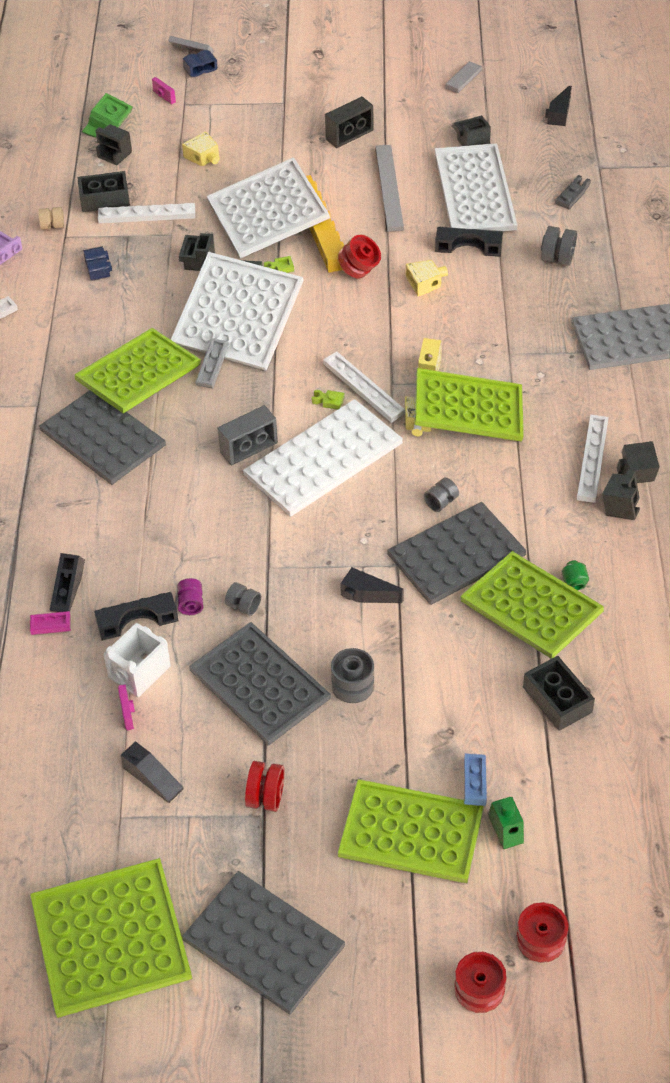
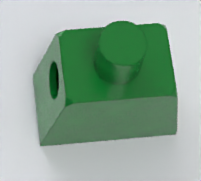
M513 797L492 802L488 817L503 850L524 844V822Z

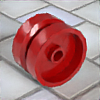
M356 235L340 249L338 261L341 268L349 276L363 278L380 263L381 251L370 237Z
M255 760L252 762L245 790L246 808L258 809L263 802L265 811H278L284 787V765L273 763L267 771L265 762Z
M545 902L533 903L526 907L520 914L516 934L517 946L522 954L528 959L540 963L551 962L558 958L566 945L569 929L567 917L561 909Z
M484 951L472 952L465 955L459 961L455 971L454 987L455 996L464 1008L475 1013H487L500 1005L505 995L507 981L506 969L502 961L495 955Z

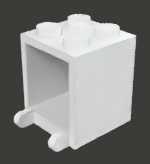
M138 623L133 625L112 646H109L103 654L108 678L119 685L125 684L126 690L138 698L171 666L166 640L161 636H156L148 627H143Z

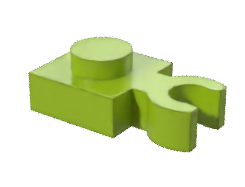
M291 256L275 258V262H264V267L286 273L294 272Z
M314 390V397L312 396L311 399L313 404L323 403L324 408L338 410L343 404L345 395L343 392L327 390L326 393Z

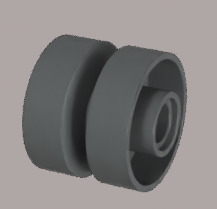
M548 226L542 240L541 260L553 262L558 254L559 264L570 266L575 252L577 231L565 229L562 237H560L561 231L559 227Z
M358 648L344 649L334 656L331 662V680L334 695L346 703H359L368 699L374 691V661L366 651Z

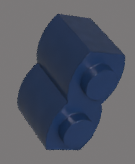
M210 50L189 54L183 58V67L191 77H197L203 73H210L218 69L217 59Z
M103 246L83 250L90 280L110 277L112 265L110 261L107 262L109 260L108 251H104Z

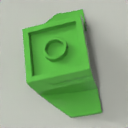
M105 93L92 109L88 124L82 132L96 138L95 130L98 127L104 129L111 124L119 128L132 112L133 106Z

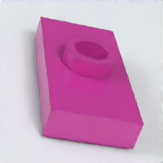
M152 78L153 92L171 105L176 103L175 90L159 78Z
M70 611L30 615L31 635L71 631Z
M119 685L118 692L125 728L132 730L134 726L131 713L135 712L133 700H128L126 685Z

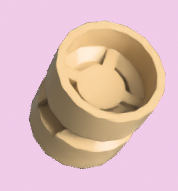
M53 207L52 210L48 208L39 209L41 230L51 229L52 226L54 228H64L62 207Z

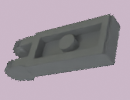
M578 175L556 198L555 204L570 210L585 194V191L591 184V180L587 178L582 186H580L582 176Z

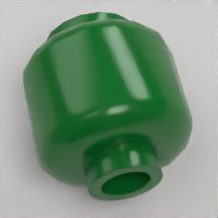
M572 560L563 567L562 576L564 583L576 590H582L586 587V584L589 582V575L584 563Z

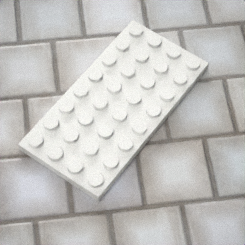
M497 143L435 148V157L450 227L494 231L517 230V221Z
M354 399L245 468L243 474L291 517L402 444L403 438Z

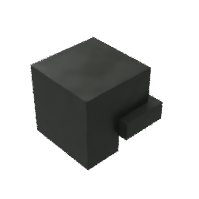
M482 115L454 122L453 128L457 132V139L462 146L490 144L491 126Z
M111 124L104 129L98 127L95 130L97 143H99L96 147L98 158L118 165L132 153L130 133Z
M200 233V236L185 235L179 253V262L184 263V270L201 271L208 252L215 253L213 234Z
M653 441L624 445L621 451L623 459H619L616 467L618 474L626 475L628 470L635 471L637 483L655 481L660 466Z
M628 470L626 475L612 474L602 493L606 516L629 520L636 519L640 511V507H636L640 497L635 471Z

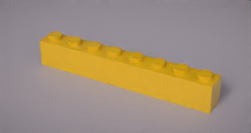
M311 175L306 176L326 208L325 201H322L321 192L317 190L316 181H313ZM328 211L330 218L309 227V230L328 273L343 270L338 261V253L344 246V243L340 241V234L336 231L335 223L331 221V215Z

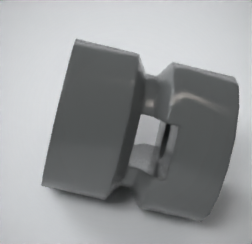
M444 477L435 486L428 489L423 496L426 504L433 511L440 512L448 503H451L459 496V490L451 479Z
M234 582L226 593L225 605L235 610L239 609L240 612L252 616L257 611L262 596L260 592L251 588L247 590L246 586Z

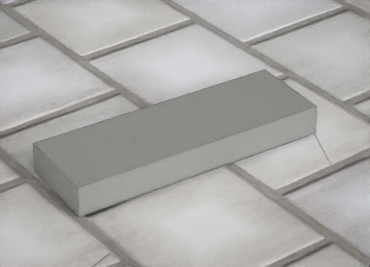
M170 36L168 40L176 47L196 52L210 50L212 54L214 52L207 44Z
M469 61L445 84V88L459 93L482 71V66Z
M211 339L196 380L197 386L214 388L229 346L228 341Z

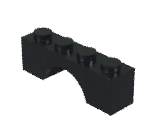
M437 227L435 252L452 253L458 247L473 246L480 249L484 256L501 257L503 231Z
M172 592L160 593L155 596L94 611L101 641L121 636L123 628L135 619H150L159 626L179 621Z

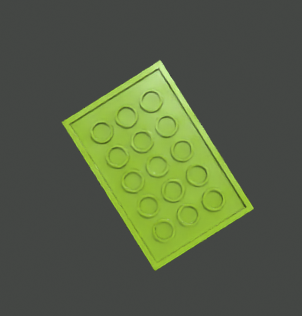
M151 328L74 374L77 382L120 412L125 413L201 365V359L154 328Z
M417 368L415 425L522 442L524 437L522 384Z
M513 551L460 596L461 602L550 659L554 658L604 612L603 605Z
M358 779L338 850V857L467 884L484 806L467 805L461 799Z

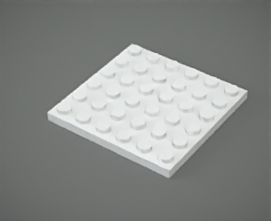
M294 157L207 196L210 205L240 258L330 218L328 211Z
M208 252L171 340L181 347L205 354L212 338L228 341L229 346L224 359L266 371L304 281L303 277Z

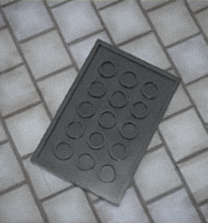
M90 390L39 425L40 431L111 485L166 446V441L128 412H120Z
M480 502L387 549V554L427 602L432 605L480 580L512 551L523 557L526 555L527 550L487 506Z
M252 622L245 625L189 666L190 671L268 746L331 699V694Z
M237 871L182 935L183 941L289 1015L292 1014L345 947V941L240 871Z

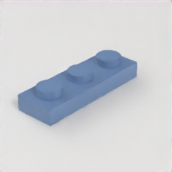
M465 753L464 804L486 806V755Z

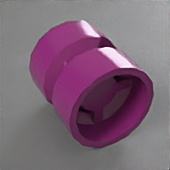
M193 578L181 580L177 584L179 612L189 616L199 614L204 608L202 583Z

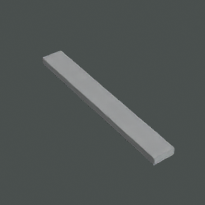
M391 145L376 146V156L387 232L404 231Z

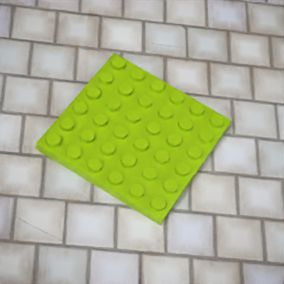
M160 858L30 894L57 1018L193 979Z

